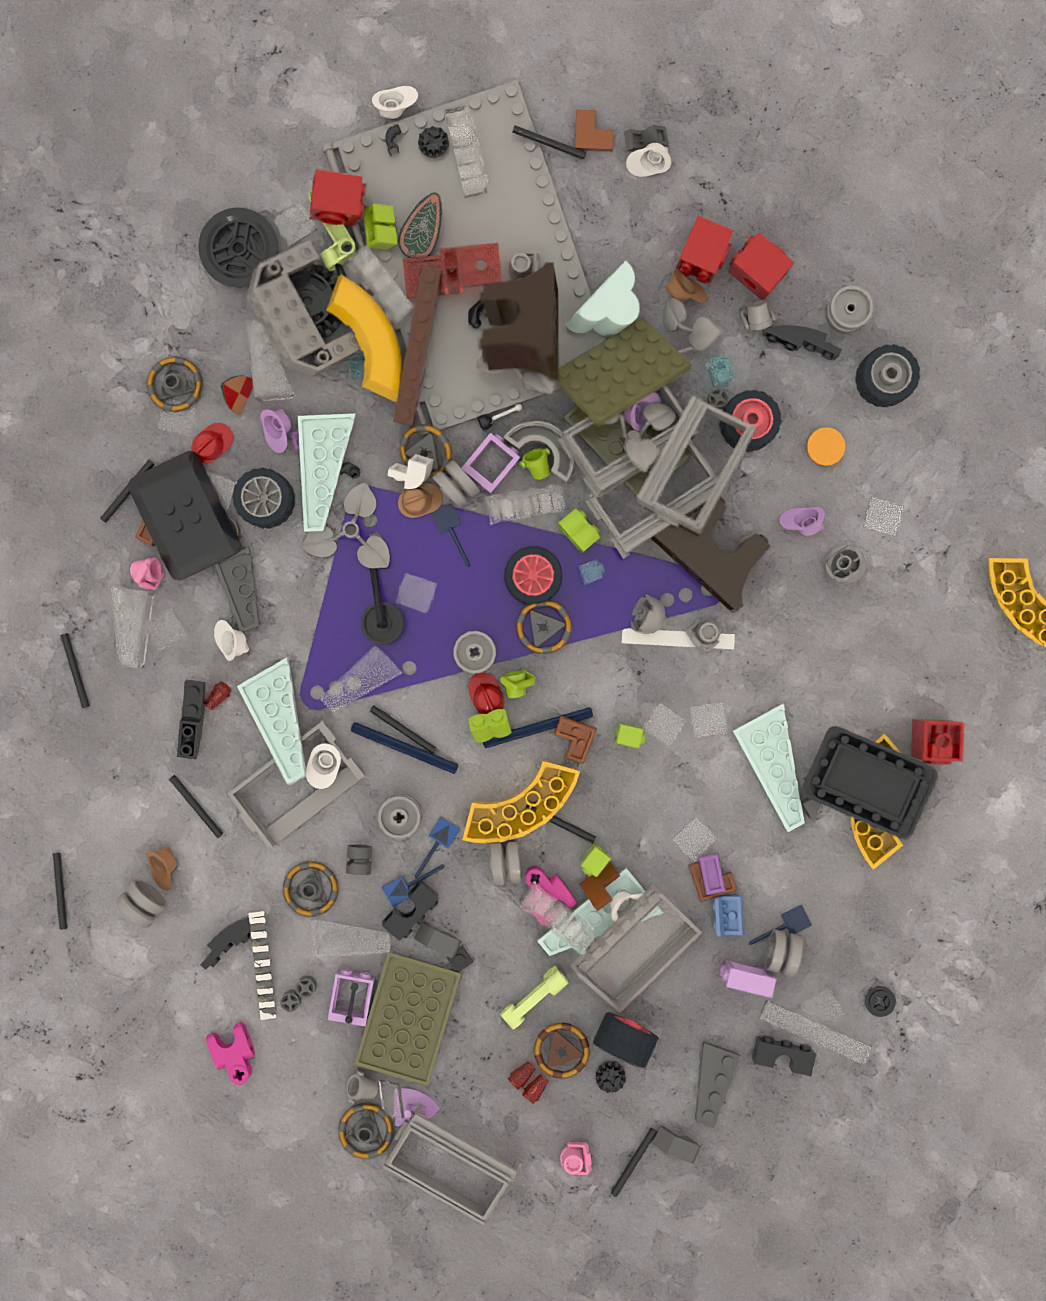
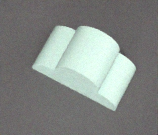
M625 261L565 323V326L575 333H586L594 329L602 336L611 337L614 334L620 333L634 322L638 317L640 307L637 297L631 291L635 282V275L630 264Z

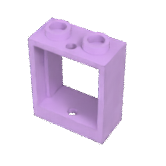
M490 433L461 469L492 495L520 461V457L518 456L519 451L513 446L508 448L501 436ZM491 441L512 458L493 483H490L471 467Z
M725 960V964L720 967L719 976H721L726 987L772 998L776 978L771 972Z
M343 968L341 971L338 970L335 975L328 1020L346 1023L345 1018L348 1016V1010L336 1008L341 978L369 983L364 1013L352 1011L351 1017L353 1021L350 1024L366 1027L375 977L371 976V973L368 972L357 974L352 973L353 971Z

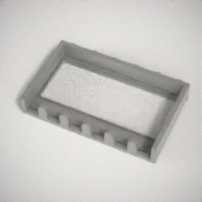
M653 884L571 964V967L578 977L620 1013L665 968L682 954L702 932L694 922Z

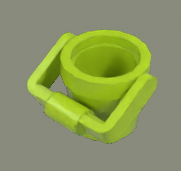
M548 448L530 450L518 464L521 469L527 467L535 480L544 479L551 473L547 459L550 451Z
M524 669L504 673L500 678L508 698L525 696L526 688L534 685L536 680L534 675Z

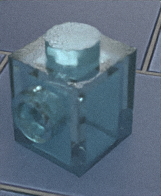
M716 355L710 358L706 366L713 387L732 381L734 375L728 357Z
M597 560L578 566L584 585L602 579V574L605 573L602 563H598Z

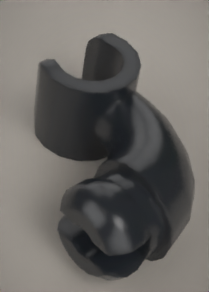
M397 124L388 128L385 136L388 154L391 157V148H396L399 153L398 145L393 143L394 138L401 134L400 127Z

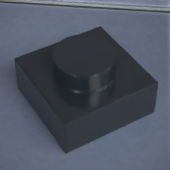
M463 945L458 948L454 959L446 957L456 972H460L473 963L472 958Z

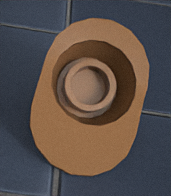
M677 269L673 271V278L665 287V291L671 297L681 302L692 298L704 303L708 298L706 292L698 283Z
M423 483L414 489L403 491L399 496L398 507L406 517L417 518L436 511L442 505L443 494L435 484Z
M165 847L156 852L148 851L146 856L154 881L163 890H169L172 886L170 875L177 865L171 849Z

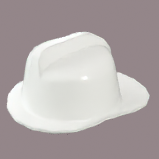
M400 86L383 90L374 94L372 103L379 109L381 117L394 119L400 117L407 107L416 102L418 92L411 86Z
M650 143L645 148L632 152L627 158L626 166L634 176L646 177L666 172L672 162L667 147L659 143Z
M220 620L216 623L214 629L215 642L228 661L249 651L243 632L232 629L225 620Z
M323 743L313 749L306 768V778L311 786L324 789L333 784L341 762V756L336 747Z
M620 891L612 897L613 900L608 903L613 921H616L643 894L633 895L627 891Z

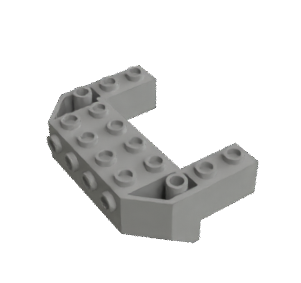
M310 240L260 263L253 271L247 299L285 367L314 376L361 351V348L354 336V331L325 345L288 277L313 265L319 259Z

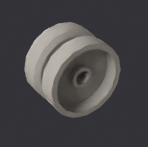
M846 286L840 289L828 302L825 310L829 326L843 334L859 330L871 318L873 312V301L870 294L858 286Z
M451 460L445 465L446 471L451 476L450 478L441 471H438L432 478L447 499L461 509L467 504V499L461 492L464 491L469 497L473 498L480 490L454 460Z
M471 631L461 635L453 649L457 665L469 673H481L489 669L496 657V646L493 640L485 633L479 631ZM475 648L479 652L477 656L472 655V650Z
M407 794L391 796L382 804L378 812L380 828L386 835L398 839L409 837L413 834L422 819L420 804L415 798ZM398 812H401L404 818L399 819L397 817Z
M518 841L507 843V854L503 853V845L501 843H491L490 867L494 886L505 884V873L509 874V882L511 884H521Z
M134 879L127 887L128 892L122 893L116 900L119 910L132 922L144 928L150 927L156 920L155 914H161L167 907V903L161 894L149 884L139 879Z
M774 929L769 937L766 948L765 970L776 974L781 969V973L784 976L793 978L798 971L802 957V936L791 933L787 937L784 931Z

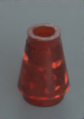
M222 681L218 684L216 683L206 699L205 705L209 709L214 710L230 697L232 689Z
M527 1061L511 1072L508 1080L519 1090L525 1086L536 1069Z
M540 1074L524 1088L522 1095L534 1104L536 1101H539L549 1081Z

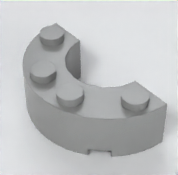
M533 421L521 423L506 433L503 437L505 442L518 451L530 444H541L547 447L554 459L551 474L567 484L573 470L574 458L569 459L557 441L563 434L561 430L546 422Z

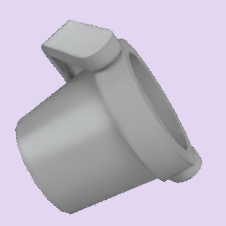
M519 251L509 261L508 272L510 276L516 280L539 270L540 255L535 251Z
M765 300L752 301L747 304L746 310L740 312V318L746 330L765 329L776 321L770 305Z
M700 618L686 630V634L696 648L705 654L719 643L720 628L714 621H702ZM696 626L695 634H694L693 631H692V629ZM703 644H706V645H707V644H712V645L706 649Z
M356 1068L355 1074L347 1082L346 1093L350 1103H355V1100L359 1099L372 1100L377 1095L378 1084L376 1080L363 1077V1069Z

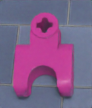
M531 866L526 870V882L533 891L526 898L546 925L553 922V915L549 911V905L552 901L562 900L570 908L577 904L576 898L558 874L549 879L539 866ZM531 874H539L538 880H536L535 878L532 879Z
M243 1022L236 1023L233 1028L235 1037L233 1044L223 1043L217 1033L208 1034L206 1037V1043L216 1069L220 1070L226 1067L231 1082L236 1085L245 1083L251 1076L252 1068L248 1058L255 1056L254 1046ZM238 1070L240 1072H244V1075L242 1076V1074H238Z

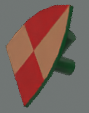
M237 375L221 384L225 403L231 411L239 416L256 383L255 380L244 375Z

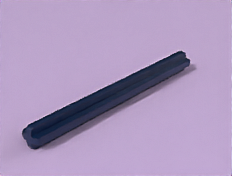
M588 707L561 716L581 721L592 718L593 712ZM560 716L511 730L512 733L502 738L493 737L483 742L485 748H490L554 729Z
M354 722L351 727V732L452 774H455L458 769V764L359 723Z

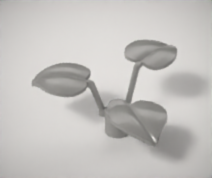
M674 297L667 301L663 312L664 326L670 331H675L679 326V328L691 332L689 343L692 346L679 350L680 354L690 350H705L721 333L722 330L707 317H699L692 329L683 326L682 322L686 319L684 305ZM673 380V381H671L670 383H668V384H667V387H668L670 384H672L675 380Z
M482 356L476 363V369H481L488 373H500L504 371H488L487 363H483ZM514 369L519 379H523L525 389H535L553 394L556 381H550L546 376L535 371L523 369L520 372L519 369Z
M651 403L644 408L643 417L647 422L640 433L635 430L626 432L622 414H618L604 423L612 424L618 420V417L620 418L623 431L622 437L625 438L623 447L630 460L643 472L649 468L658 456L656 444L648 439L641 440L643 433L650 424L655 430H665L673 424L676 417L675 410L661 403Z
M367 483L357 485L347 494L344 500L345 511L348 514H355L351 522L344 524L343 531L333 537V531L325 526L324 531L309 532L301 545L311 555L328 557L337 550L335 540L343 535L350 539L357 538L363 544L357 551L359 562L367 568H387L390 554L384 540L377 536H371L365 542L358 535L359 527L355 523L358 515L366 518L372 515L376 509L375 496Z

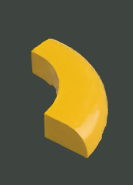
M341 274L337 278L326 311L338 317L346 326L349 325L355 333L354 336L365 356L362 387L397 403L403 371V359L395 330L389 318L374 298L354 281Z
M988 558L989 580L1001 610L1021 633L1046 648V601L1033 587L1028 559Z
M885 733L875 741L901 753ZM850 817L857 845L873 870L903 846L898 837Z
M542 760L534 779L516 795L496 802L473 800L462 840L474 843L504 842L525 836L547 823L562 808L576 785L580 770Z

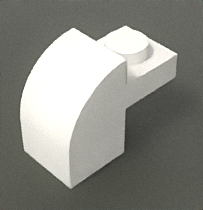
M415 454L408 460V466L399 463L391 466L388 470V476L393 477L397 481H405V489H414L429 478L434 459Z

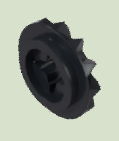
M432 126L425 128L419 134L418 146L425 156L437 158L447 151L449 139L447 133L441 127ZM429 136L433 137V139L438 138V140L436 141L438 148H436V146H434L433 144H428L430 143Z
M876 986L873 989H869L868 994L865 995V1006L874 1016H887L895 1008V995L885 986ZM875 996L879 998L884 997L882 1001L884 1002L883 1004L885 1005V1007L880 1004L876 1005L877 1000Z
M606 1062L597 1069L595 1079L601 1090L607 1093H616L623 1088L626 1082V1074L623 1067L618 1063ZM608 1071L612 1076L616 1075L613 1085L609 1080H605L608 1078Z

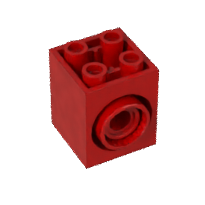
M315 169L309 219L319 220L331 225L345 224L356 226L357 221L361 220L364 210V203H361L366 189V184L362 183L363 177Z
M697 216L676 269L685 276L692 275L696 277V280L701 283H711L717 269L721 270L732 245L729 241L734 230Z
M758 233L755 237L751 235L741 249L742 252L739 250L729 263L731 268L728 272L759 299L765 300L795 262L780 247Z
M912 719L911 757L923 760V763L948 765L951 764V761L963 762L964 722Z

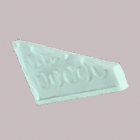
M356 413L298 416L304 532L325 530Z
M285 658L237 687L286 783L290 786L306 776L290 663L289 659Z
M782 703L732 731L784 828L789 832L804 824L805 821L799 797V787L795 774L785 708Z
M626 867L619 872V878L605 887L611 897L620 891H627L633 895L646 892ZM586 899L537 940L538 943L551 956L601 936L615 922L611 918L610 905L607 904L597 911L590 900ZM656 906L641 921L663 912Z

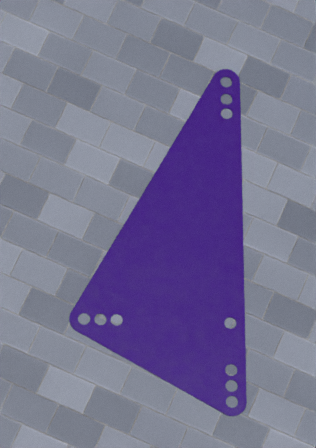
M368 486L376 499V509L373 515L377 517V524L373 528H368L364 525V518L358 515L355 522L359 527L358 535L366 542L371 533L377 532L381 534L382 540L386 543L390 554L389 565L387 568H377L382 602L395 605L402 611L405 618V629L403 635L391 644H377L371 642L364 635L361 629V618L364 611L374 604L370 569L363 566L358 560L357 551L363 544L357 538L350 539L343 535L338 539L337 550L334 555L300 689V697L307 707L320 710L464 672L454 659L453 649L460 636L471 631L485 633L493 640L496 646L494 663L535 653L521 643L516 632L517 617L527 604L516 600L509 593L504 579V571L508 560L519 549L526 548L527 546H539L547 549L560 562L562 583L558 592L550 600L561 604L570 615L572 633L566 644L631 628V621L634 622L635 618L632 615L634 607L641 597L646 598L645 595L655 597L659 601L665 593L673 595V605L664 607L667 618L714 606L719 601L713 595L704 596L701 592L702 585L679 564L632 552L623 559L616 548L594 543L584 553H581L565 535L453 507L461 523L454 527L453 530L470 563V566L467 567L450 531L448 530L440 534L430 513L417 518L406 517L398 507L400 493ZM345 512L341 531H343L344 524L351 522L355 514L352 515ZM688 588L692 591L693 597L689 602H682L679 599L681 589ZM544 606L532 609L564 622L562 616L552 607ZM529 612L523 623V631L529 641L535 645ZM565 626L540 644L539 647L556 644L561 639ZM475 648L472 650L473 656H477L479 654L478 649ZM412 661L415 663L416 672L413 675H406L403 672L402 666L405 662ZM357 676L360 678L361 686L357 690H352L348 687L347 680L349 677ZM332 681H339L342 684L343 689L340 694L334 695L330 693L329 684ZM317 685L324 689V696L319 700L313 699L310 695L312 687Z

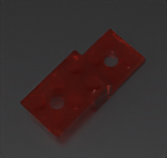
M498 243L440 248V255L403 259L407 299L416 298L419 285L418 277L421 274L422 265L442 269L438 296L464 293V287L502 282ZM479 260L485 261L487 264L486 268L478 270L475 267L476 262Z

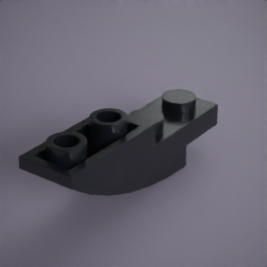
M793 325L768 327L763 333L767 341L783 344V347L789 351H798L801 345H803L807 351L819 352L827 360L837 359L842 351L841 348L825 342L828 334L808 327Z
M185 681L177 757L197 759L205 713L206 698L204 697L206 682Z
M249 915L226 927L207 945L213 951L200 964L205 970L209 966L214 967L221 958L218 956L223 951L227 953L234 944L236 946L240 942L245 944L251 937L249 933L251 931Z

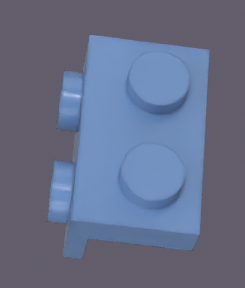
M722 895L716 897L713 901V911L716 916L714 930L717 932V937L723 935H744L743 895Z

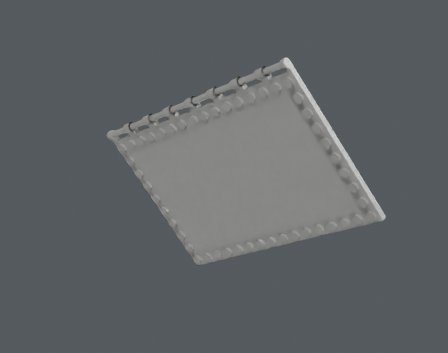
M518 80L334 143H326L322 146L323 152L328 157L332 172L341 173L334 151L339 150L346 169L344 174L363 177L362 183L366 184V189L361 203H364V209L373 203L393 206L395 215L393 227H396L397 237H399V232L412 210L424 197L433 192L438 193L440 196L442 222L439 238L433 253L424 260L417 261L405 256L399 248L398 239L397 245L389 250L367 248L358 224L364 222V214L361 215V220L357 221L356 226H351L359 248L357 251L360 260L364 263L371 283L370 289L373 298H376L377 303L389 318L395 332L401 330L406 347L422 265L442 269L443 274L416 413L418 424H427L420 406L421 403L425 402L433 426L441 431L477 419L480 415H488L548 394L535 389H525L523 379H519L514 369H506L500 373H488L481 369H476V363L482 356L483 351L479 348V338H482V330L496 325L489 324L488 317H484V311L482 310L479 313V320L482 322L481 326L473 328L468 323V311L480 300V292H483V285L485 283L515 280L508 272V264L511 258L519 253V251L537 252L540 255L539 269L545 263L554 262L559 304V368L606 340L605 336L598 334L594 329L586 333H575L565 326V323L591 297V293L540 144L512 133L514 125L535 133ZM397 124L400 127L401 134L394 138L393 143L398 145L399 153L396 148H391V157L388 154L385 136L388 128ZM432 126L441 127L447 133L449 139L447 151L437 158L425 156L418 146L419 134L425 128ZM429 136L430 143L428 144H433L438 148L436 142L438 138L433 139V137ZM371 259H377L383 282H378ZM383 295H389L396 318H390ZM402 353V359H403V365H404L405 355H403V353ZM556 383L553 392L561 390ZM420 432L421 437L430 434V432Z

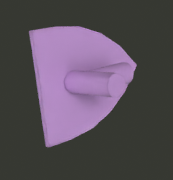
M397 1087L395 1126H402L405 1119L409 1121L419 1103L423 1105L420 1114L428 1119L440 1108L432 1098L421 1091Z

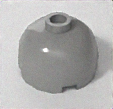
M839 546L828 556L830 559L828 564L826 563L827 573L834 581L841 584H852L859 581L866 571L867 563L865 557L854 546Z
M645 595L646 598L641 597L634 607L632 615L635 618L634 622L631 621V628L642 634H651L665 625L667 617L665 616V608L661 601L650 595Z

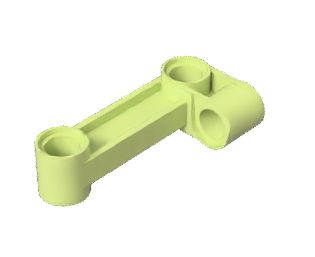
M311 190L310 193H309V200H310V202H311L312 190ZM323 223L334 244L324 250L319 256L328 271L336 270L335 264L343 265L355 258L357 248L344 224L331 225ZM347 245L352 246V250H351V251H349V252H344V251H343V248H344L345 246H347Z
M556 965L544 974V981L514 1006L511 1003L500 1013V1016L512 1029L517 1028L525 1020L523 1015L549 992L555 996L569 984L568 979Z

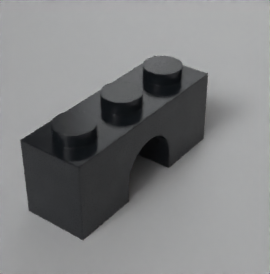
M422 879L408 892V898L415 904L414 909L408 913H403L394 907L382 921V927L399 941L403 937L407 938L413 930L411 928L416 923H421L425 918V913L429 909L432 910L438 904V893Z
M766 1035L756 1037L752 1055L754 1064L774 1068L776 1059L781 1055H787L790 1057L789 1068L793 1073L811 1077L816 1053L811 1049V1046L806 1044L797 1046L793 1045V1042L783 1039L779 1042L775 1041L773 1037Z

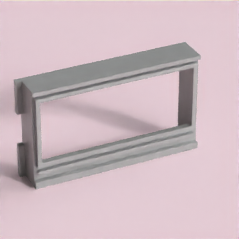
M665 385L658 391L667 405L675 410L676 418L679 421L684 411L667 385ZM588 417L565 430L557 441L569 459L574 458L585 475L583 481L593 496L597 498L602 495L604 489L639 468L626 454L595 473L572 437L594 424ZM676 425L650 440L658 447L657 458L663 451ZM697 429L691 437V441L695 439V437L699 433Z
M692 396L638 494L637 503L658 513L656 517L675 527H678L680 524L701 534L757 430L756 426H752ZM707 413L743 431L744 434L695 522L658 503L657 500L703 415Z
M691 440L687 448L708 478L665 505L683 516L707 502L718 482L714 474L715 472ZM640 469L604 489L602 495L597 498L592 493L589 494V500L586 501L598 521L602 519L614 537L611 541L623 559L630 555L631 550L671 525L656 517L658 513L655 512L620 535L598 503L597 499L641 472L642 470Z
M324 721L303 735L301 743L303 747L322 732L329 743L336 747L347 767L337 774L333 784L324 789H317L267 829L241 797V794L278 766L274 758L228 793L241 811L239 816L252 833L256 831L270 849L365 776L354 760L349 758L337 743V738Z
M419 1103L410 1120L405 1119L394 1138L397 1142L387 1156L383 1168L484 1225L501 1200V1196L509 1183L513 1181L522 1167L523 1162L516 1159L511 1167L422 1116L420 1112L423 1105ZM413 1131L502 1182L486 1208L396 1158L409 1133Z

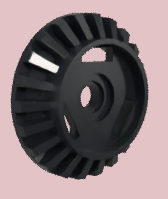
M229 208L217 213L205 224L199 238V257L208 274L220 284L237 288L249 287L253 271L257 266L278 255V240L270 223L259 213L246 208ZM231 230L230 235L220 246L218 244L220 238L227 231ZM259 234L262 240L264 250L258 252L253 235ZM238 243L244 245V250L241 253L234 252V246ZM229 265L246 268V271L243 273H233L227 271Z
M315 264L288 276L301 301L306 297L312 299V305L305 307L309 316L312 318L322 312L324 313L320 320L314 322L322 339L333 334L342 321L326 311L337 277L332 271L324 268V266ZM314 278L325 284V290L321 291L309 283V279Z

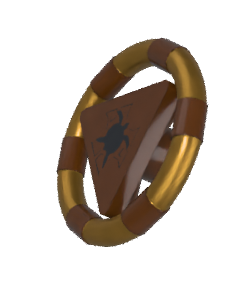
M564 1022L554 1023L543 1029L534 1045V1057L537 1065L547 1075L559 1079L570 1078L581 1072L586 1066L590 1055V1045L585 1034L578 1027ZM556 1030L573 1032L580 1040L583 1053ZM553 1032L548 1064L546 1065L541 1053V1046L546 1037ZM582 1057L576 1066L568 1071L551 1069L554 1066Z

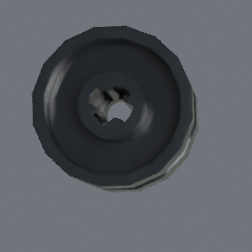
M382 602L384 618L387 622L385 623L386 627L380 628L377 625L375 604L370 605L364 611L361 618V629L364 635L371 642L377 644H391L397 641L403 635L405 629V618L402 611L395 605Z

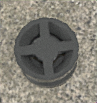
M720 388L712 390L707 398V404L717 409L723 408L728 401L726 391Z
M306 975L300 978L296 985V992L299 996L307 998L313 995L317 988V982L314 977Z
M288 990L282 996L280 1005L284 1011L293 1012L300 1005L302 998L297 994L296 990Z

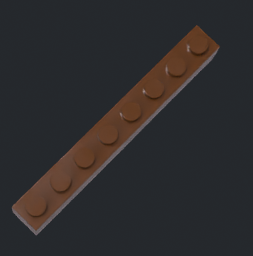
M423 265L421 268L393 419L395 423L414 426L443 274L442 269Z

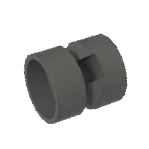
M348 845L347 857L350 860L346 864V873L352 875L371 874L372 863L369 862V859L372 858V846Z

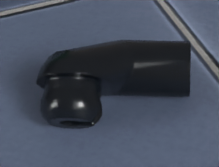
M481 300L476 302L468 311V323L473 328L480 327L482 323L479 320V313L483 310L485 304H481Z
M345 462L342 464L340 475L345 473L351 478L356 479L360 476L361 471L358 466Z

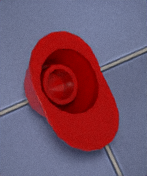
M213 423L195 437L192 441L191 450L200 457L202 463H212L230 448L233 442V433L227 425Z
M488 673L474 675L469 681L468 691L478 713L488 714L493 710L503 709L505 703L504 696L496 679Z

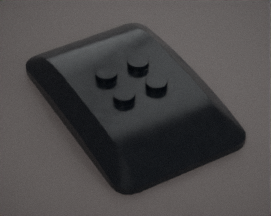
M187 451L133 477L129 481L130 493L173 579L184 580L236 555L240 551V540L200 457L195 452Z
M832 726L827 730L804 781L802 790L804 795L811 800L895 837L908 839L916 829L938 779V773L932 766L842 727Z

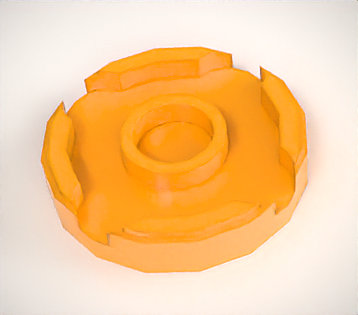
M829 427L820 428L808 438L807 454L817 465H833L844 455L846 448L845 440L841 433Z

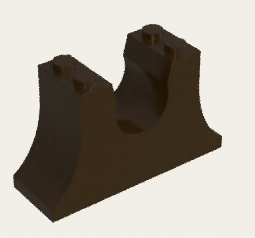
M554 262L545 263L536 272L520 279L485 283L483 285V292H480L481 304H485L483 306L484 317H488L490 325H496L483 329L482 338H479V348L483 350V363H487L488 371L525 369L538 372L546 376L550 381H559V304Z
M720 497L701 534L679 524L678 527H666L650 539L731 613H735L743 607L742 591L750 570L771 546L768 544L769 541L765 536L756 533L740 543L733 552H725L718 549L712 541L711 531L714 524L722 518L727 508L725 500ZM706 502L689 519L696 522Z

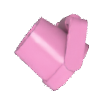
M156 557L134 561L130 567V573L134 582L138 583L139 587L147 590H155L164 576L162 564Z
M568 1142L567 1146L562 1149L560 1162L567 1173L572 1175H588L592 1171L591 1153L586 1142Z

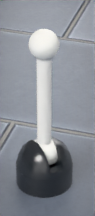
M516 404L514 408L493 417L487 414L478 416L477 419L481 429L485 431L492 427L493 420L514 411H521L522 405Z

